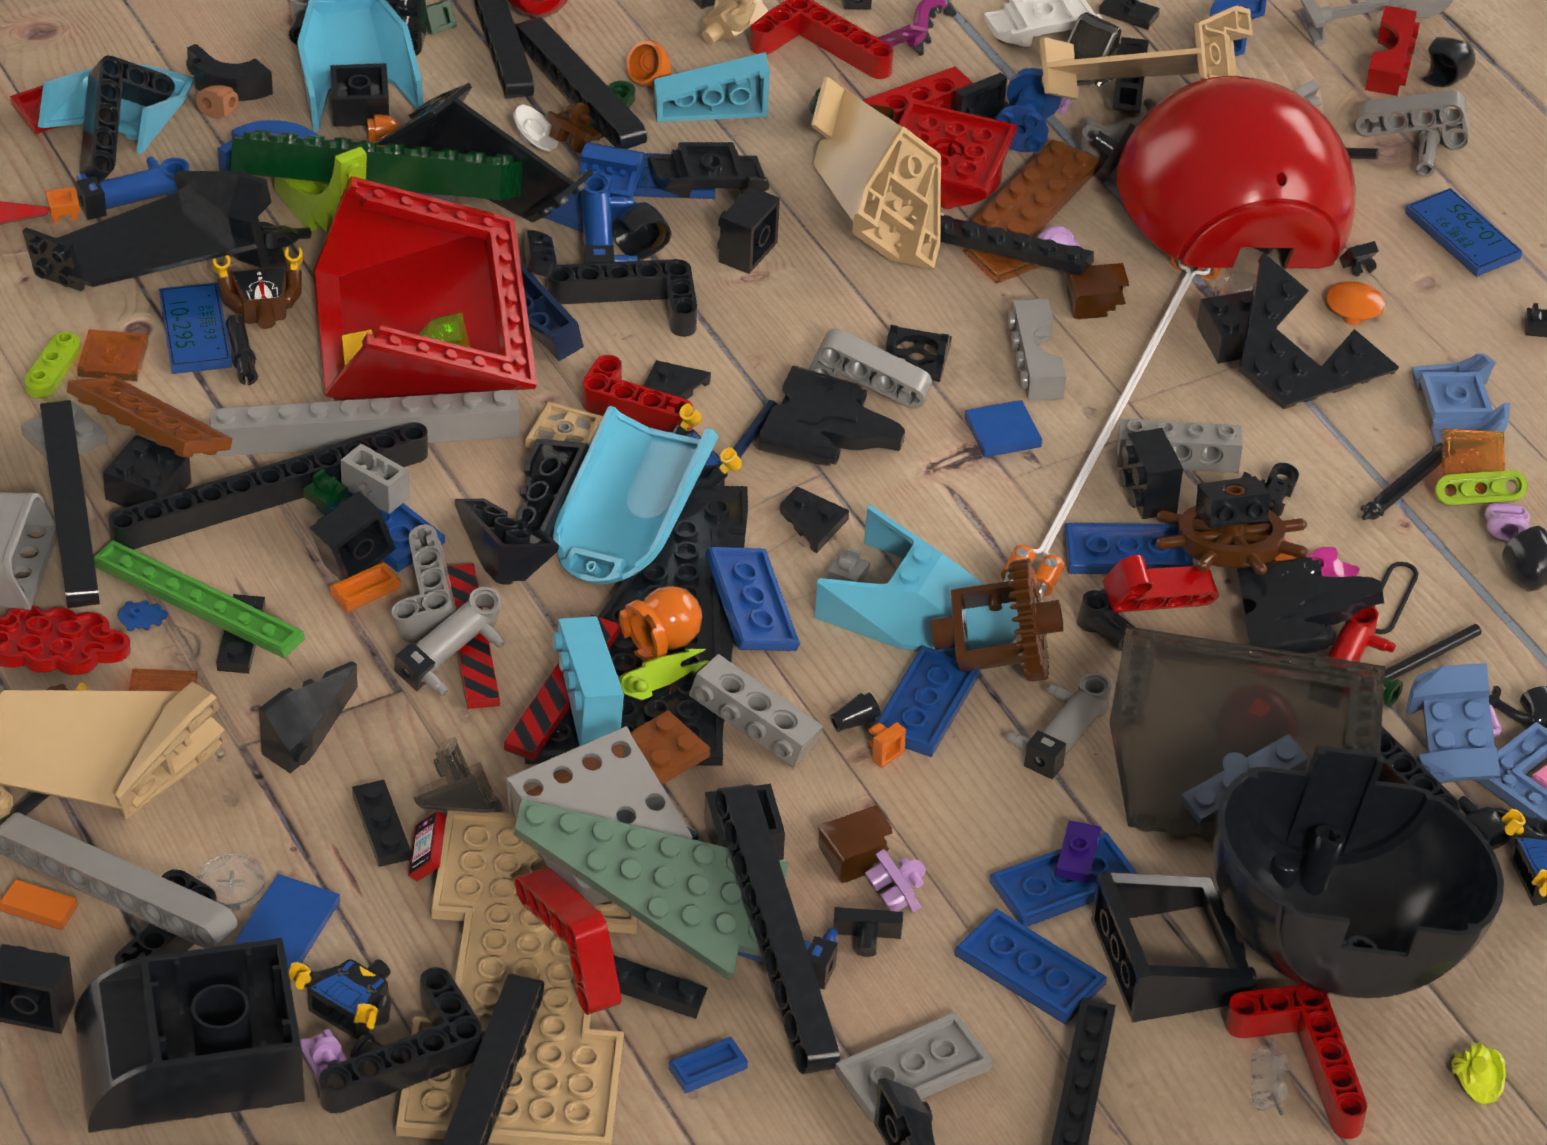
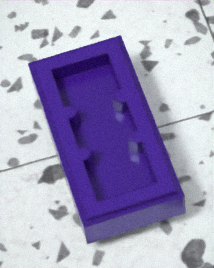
M1068 821L1056 868V877L1089 883L1102 827Z

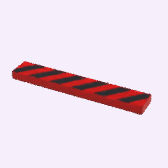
M474 563L447 566L456 610L469 600L473 590L479 588ZM479 633L457 651L467 709L500 706L490 644Z
M597 616L609 650L620 633V624ZM559 662L504 741L505 751L534 761L538 752L541 751L549 736H551L558 723L568 711L570 702Z

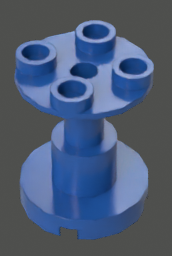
M1024 68L1010 79L1006 95L1011 106L1000 110L994 119L1018 125L1017 134L1009 150L1038 152L1047 140L1049 130L1044 119L1055 114L1060 107L1062 97L1045 94V89L1042 85V69Z

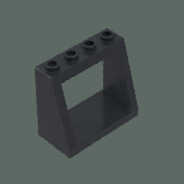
M1129 873L1097 875L1091 921L1132 1023L1229 1006V1001L1234 994L1253 991V987L1257 986L1255 969L1249 967L1246 961L1244 944L1242 941L1237 940L1235 926L1230 917L1227 916L1219 890L1216 891L1211 878ZM1203 906L1229 968L1148 965L1130 919Z

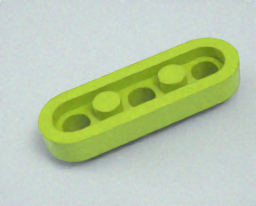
M65 331L52 337L24 378L25 391L29 396L33 398H46L55 392L81 354V341L78 335Z
M1516 470L1450 474L1437 481L1434 493L1436 499L1446 506L1514 502L1526 494L1528 482L1526 477ZM1507 481L1515 484L1514 492L1507 491L1505 487ZM1477 483L1484 485L1485 492L1483 494H1478L1475 491ZM1449 485L1454 488L1455 493L1453 496L1445 494L1444 489L1446 486Z

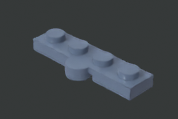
M1290 734L1247 758L1238 752L1229 753L1222 761L1220 773L1183 793L1180 801L1195 821L1201 825L1217 816L1220 801L1226 788L1234 779L1247 772L1248 768L1272 767L1298 770L1307 765L1308 757Z

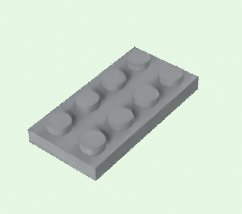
M957 1012L837 1062L835 1064V1073L869 1120L873 1121L875 1120L878 1079L888 1078L913 1088L922 1100L991 1070L993 1060Z

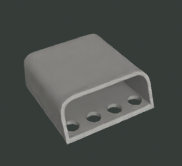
M0 492V607L31 610L58 536L56 520L47 503L38 493ZM34 532L45 533L41 538L29 537ZM28 551L38 553V555L33 558H24L21 556L22 554ZM21 571L31 573L25 578H16L14 576Z
M627 726L506 778L509 809L515 819H517L521 799H526L692 839L691 832L639 749ZM618 744L623 745L624 758L616 757L612 753V747ZM587 757H594L600 761L601 767L595 771L588 770L583 766L582 761ZM560 769L566 770L571 774L572 780L568 783H559L554 779L553 773ZM529 782H535L542 787L543 792L538 796H530L524 791L523 787ZM538 852L548 867L593 906L609 900Z

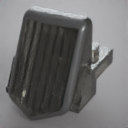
M1085 12L1078 17L1067 43L1073 44L1075 59L1116 56L1120 52L1121 43L1119 41L1122 31L1120 27ZM1114 78L1077 80V85L1096 84L1102 86Z
M456 737L443 741L435 753L437 758L434 759L436 770L441 779L420 787L413 797L415 803L424 809L478 813L503 811L502 803L493 794V789L481 762L468 767Z

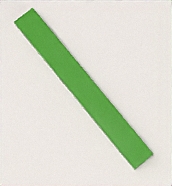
M114 540L94 556L96 568L284 659L305 640L302 630Z

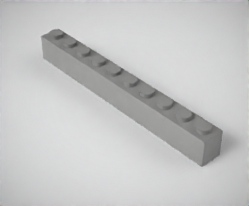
M517 390L210 409L211 427L232 438L231 450L217 451V454L213 455V457L319 450L410 422H419L427 427L428 443L519 437Z

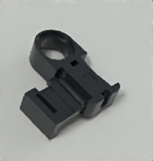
M1289 463L1275 464L1268 476L1267 482L1265 483L1264 479L1260 481L1270 492V502L1274 504L1272 507L1269 506V510L1278 516L1282 515L1286 505L1282 503L1285 496L1291 497L1299 478L1298 470ZM1244 472L1241 478L1251 477L1252 475ZM1277 475H1286L1291 479V481L1281 480L1277 477Z

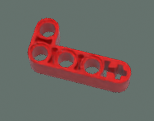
M603 355L596 359L583 379V408L590 413L604 416L607 408L612 406L622 414L649 428L671 433L676 424H681L683 421L680 416L681 407L685 404H690L693 407V404L687 399L622 380V362L614 355ZM690 426L688 430H693V427Z
M1132 555L1120 560L1102 581L1112 611L1115 612L1199 607L1208 605L1219 597L1210 569L1205 572L1198 571L1196 566L1147 569L1145 560L1141 555Z

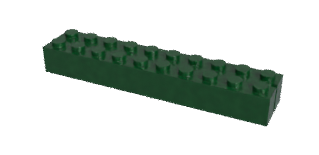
M270 130L243 132V136L232 138L231 171L330 183L334 170L335 156L362 147L367 153L366 180L407 191L491 200H504L521 196L523 161L513 160V155L509 154L486 156V152L469 151L468 153H459L458 149L448 148L438 151L432 150V147L429 146L405 148V144L400 143L378 145V141L362 140L360 143L351 142L352 139L349 138L325 140V136L321 135L298 137V133L282 132L281 134H272Z

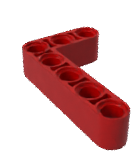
M786 0L768 11L750 26V50L755 54L766 52V55L770 54L800 35L872 78L886 79L892 74L893 47L813 0Z
M550 867L516 877L515 888L523 906L568 946L576 992L584 1013L590 1015L621 1004V993L609 930L601 912Z
M1303 985L1234 994L1229 1001L1225 1023L1228 1033L1237 1038H1252L1297 1032L1333 1132L1344 1139L1358 1137L1363 1130L1368 1108L1367 1101L1328 995Z

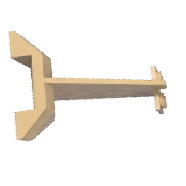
M1233 6L1194 23L1196 48L1075 59L1073 44L1046 37L1040 38L1039 56L1042 61V85L1045 89V94L1072 100L1079 99L1077 80L1199 74L1200 80L1220 76H1237L1233 40L1253 36L1250 9Z
M828 76L824 77L811 127L827 139L819 140L813 163L814 167L853 221L852 233L890 261L925 269H934L941 235V154L904 126L901 127L866 104Z
M191 682L182 691L4 690L0 693V785L118 809L121 815L127 819L204 763L228 741L225 729L211 717L220 709L217 697L194 682Z

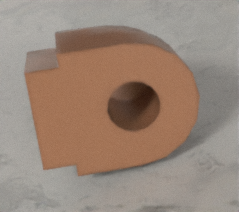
M213 85L197 93L196 104L203 114L220 119L221 117L225 118L236 110L239 98L232 88Z

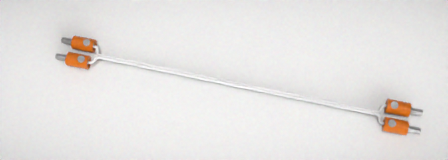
M1171 257V263L1176 269L1187 272L1041 547L1039 549H1032L1026 545H1017L1001 572L1003 582L1013 581L1008 579V568L1011 562L1030 558L1033 563L1035 554L1043 552L1045 557L1036 571L1041 598L1052 593L1065 568V564L1060 557L1049 554L1048 550L1193 277L1201 275L1207 279H1215L1222 268H1198V270L1191 273V266L1181 264L1180 259Z

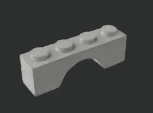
M1049 299L1014 300L1013 311L1008 312L1007 315L1008 329L1013 330L1011 336L1012 348L1017 349L1016 367L1022 370L1020 371L1021 389H1026L1028 401L1064 399L1066 374L1062 357L1051 355L1038 347V345L1051 339L1053 316Z

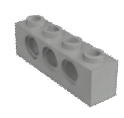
M1120 419L1117 438V466L1123 467L1122 449L1126 447L1128 433L1163 428L1183 470L1239 473L1243 448L1242 425Z
M719 654L696 674L689 696L792 767H795L815 748L823 728L822 724Z

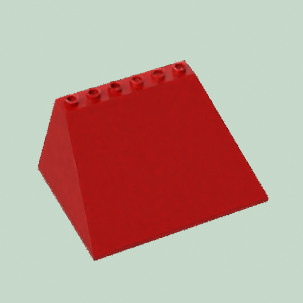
M351 176L313 270L324 396L345 401L535 389L537 379L515 219ZM372 330L373 334L366 333L362 340L363 346L345 366L342 335Z

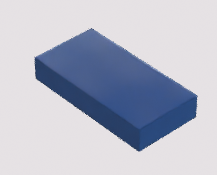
M732 1037L669 1061V1070L685 1094L748 1068V1060Z

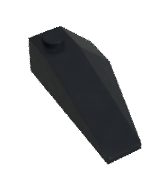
M536 439L524 465L523 472L526 474L525 486H521L522 506L517 512L516 520L522 519L528 522L527 529L534 533L536 530H542L550 537L552 536L559 512L590 447L587 443Z
M484 498L455 499L456 509L484 570L495 582L509 585L513 581H525L558 552L559 545L546 532L536 530L534 533L527 529L528 522L522 519L507 518L508 511Z
M351 661L327 671L322 679L316 682L308 679L303 682L302 688L295 691L291 688L282 690L259 708L262 755L289 773H292L299 766L306 764L315 754L357 689V664Z

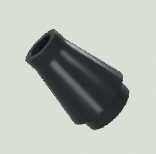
M870 692L864 695L859 693L837 712L831 714L830 719L836 731L841 732L845 729L873 723L875 718L881 715L876 699Z

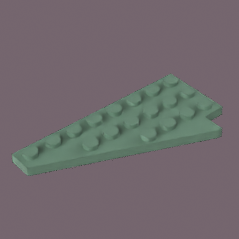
M521 799L513 835L726 979L731 980L734 975L738 952L762 957L727 847ZM779 860L786 881L789 862Z

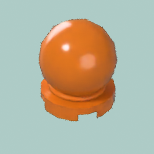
M675 586L658 588L645 597L644 601L635 600L625 605L626 608L619 613L622 633L625 639L631 636L638 648L634 653L643 662L659 656H665L668 649L673 650L688 645L699 633L702 622V609L697 599L686 589Z

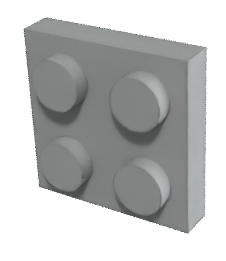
M72 401L78 453L80 456L107 443V434ZM40 416L21 425L22 435L47 459L42 417Z

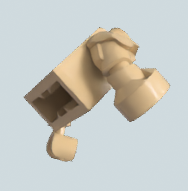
M715 0L714 10L704 18L707 28L702 31V37L711 45L716 41L720 42L734 38L766 14L768 9L761 0Z

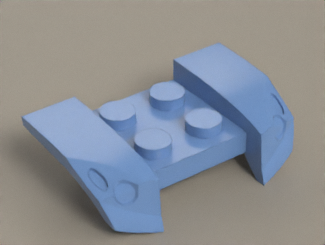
M1475 354L1466 360L1452 364L1412 367L1411 371L1417 390H1423L1433 420L1431 433L1435 445L1441 442H1453V450L1476 449L1502 437L1509 421L1510 403H1504L1494 410L1492 409L1484 384H1487L1496 362L1489 356Z
M1487 663L1442 666L1417 675L1411 686L1406 714H1413L1423 709L1428 752L1419 754L1417 761L1441 784L1500 778L1497 747L1494 744L1489 703L1490 688Z

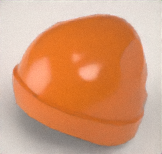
M643 40L635 44L630 50L626 62L629 77L638 85L654 86V79L671 75L672 65L665 48L657 41Z

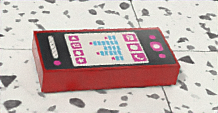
M438 810L416 824L414 828L408 876L415 881H420L440 867L446 816Z

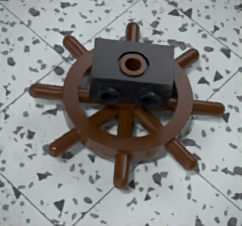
M1256 476L1200 483L1197 486L1196 506L1189 508L1182 515L1165 510H1160L1157 513L1156 517L1159 522L1178 526L1179 530L1178 535L1158 538L1156 540V547L1160 550L1182 547L1189 556L1198 560L1196 568L1200 572L1207 571L1211 565L1223 568L1251 567L1257 575L1262 576L1267 572L1265 564L1277 558L1280 553L1298 558L1307 556L1308 550L1305 546L1285 541V533L1302 531L1307 527V522L1303 518L1282 521L1278 515L1270 511V492Z

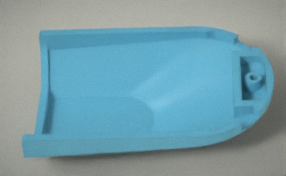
M609 406L562 505L554 527L553 540L559 545L558 557L561 565L569 574L586 583L610 584L625 580L648 566L664 547L719 437L716 432L711 428H705L701 439L652 429L622 414L615 407Z

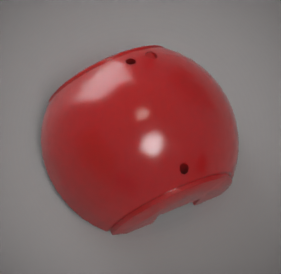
M1220 76L1200 80L1174 91L1157 103L1136 126L1125 144L1118 162L1117 185L1122 202L1131 219L1150 241L1174 259H1180L1181 264L1198 268H1233L1241 248H1291L1285 262L1286 268L1320 269L1334 265L1335 260L1342 254L1351 233L1356 207V186L1350 157L1341 137L1330 121L1311 102L1296 92L1273 82L1244 76Z

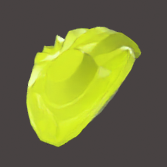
M1482 1042L1470 1044L1469 1049H1464L1463 1054L1455 1050L1451 1064L1452 1074L1458 1075L1467 1094L1474 1101L1482 1105L1497 1101L1504 1090L1506 1079L1505 1062L1502 1054L1496 1049L1486 1047Z

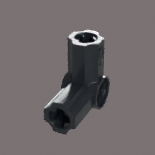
M1105 588L1100 591L1090 590L1083 595L1077 617V624L1081 629L1087 632H1098L1121 651L1130 645L1138 632L1136 627L1118 614L1119 612L1112 611Z

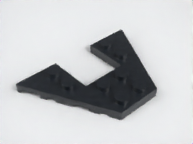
M1265 253L1261 255L1258 259V273L1253 286L1254 295L1250 303L1247 319L1249 322L1243 341V355L1240 359L1238 371L1281 408L1287 409L1296 406L1300 402L1315 400L1318 396L1343 391L1355 384H1364L1370 382L1371 379L1383 375H1392L1399 369L1396 363L1355 329L1322 366L1315 362L1276 329L1309 290Z

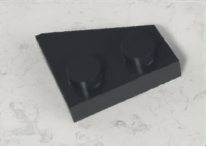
M656 360L644 387L688 399L693 396V390L702 384L706 387L710 384L711 372Z
M798 486L780 504V513L788 522L794 525L795 531L800 536H806L810 541L811 550L815 553H818L849 520L848 509Z

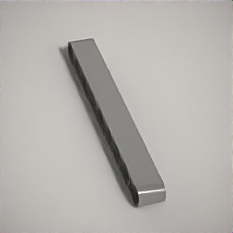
M16 812L0 825V854L203 948L216 947L237 927L236 917L226 906L24 814Z

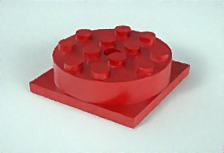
M909 101L898 125L904 126L941 154V208L943 209L974 204L987 199L995 192L1002 179L1003 162L1017 134L1018 127L1016 124L915 101Z

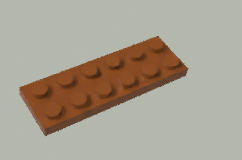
M1052 139L973 221L980 225L1000 227L1005 231L1018 234L1025 233L1035 237L1098 171L1102 158Z
M118 377L68 381L67 393L77 397L78 402L97 408V412L116 418L117 423L136 429L135 432L139 435L153 438L156 444L175 450V454L178 456L193 457V454L196 453L216 455L217 451L231 450V437Z
M669 710L630 732L661 785L710 757V747ZM623 745L613 746L611 749L612 753L618 758H624ZM587 757L582 761L583 766L588 770L595 771L601 767L600 761L594 757ZM564 770L555 775L554 779L559 783H568L572 780V776L568 771ZM538 785L526 793L530 796H538L543 790Z

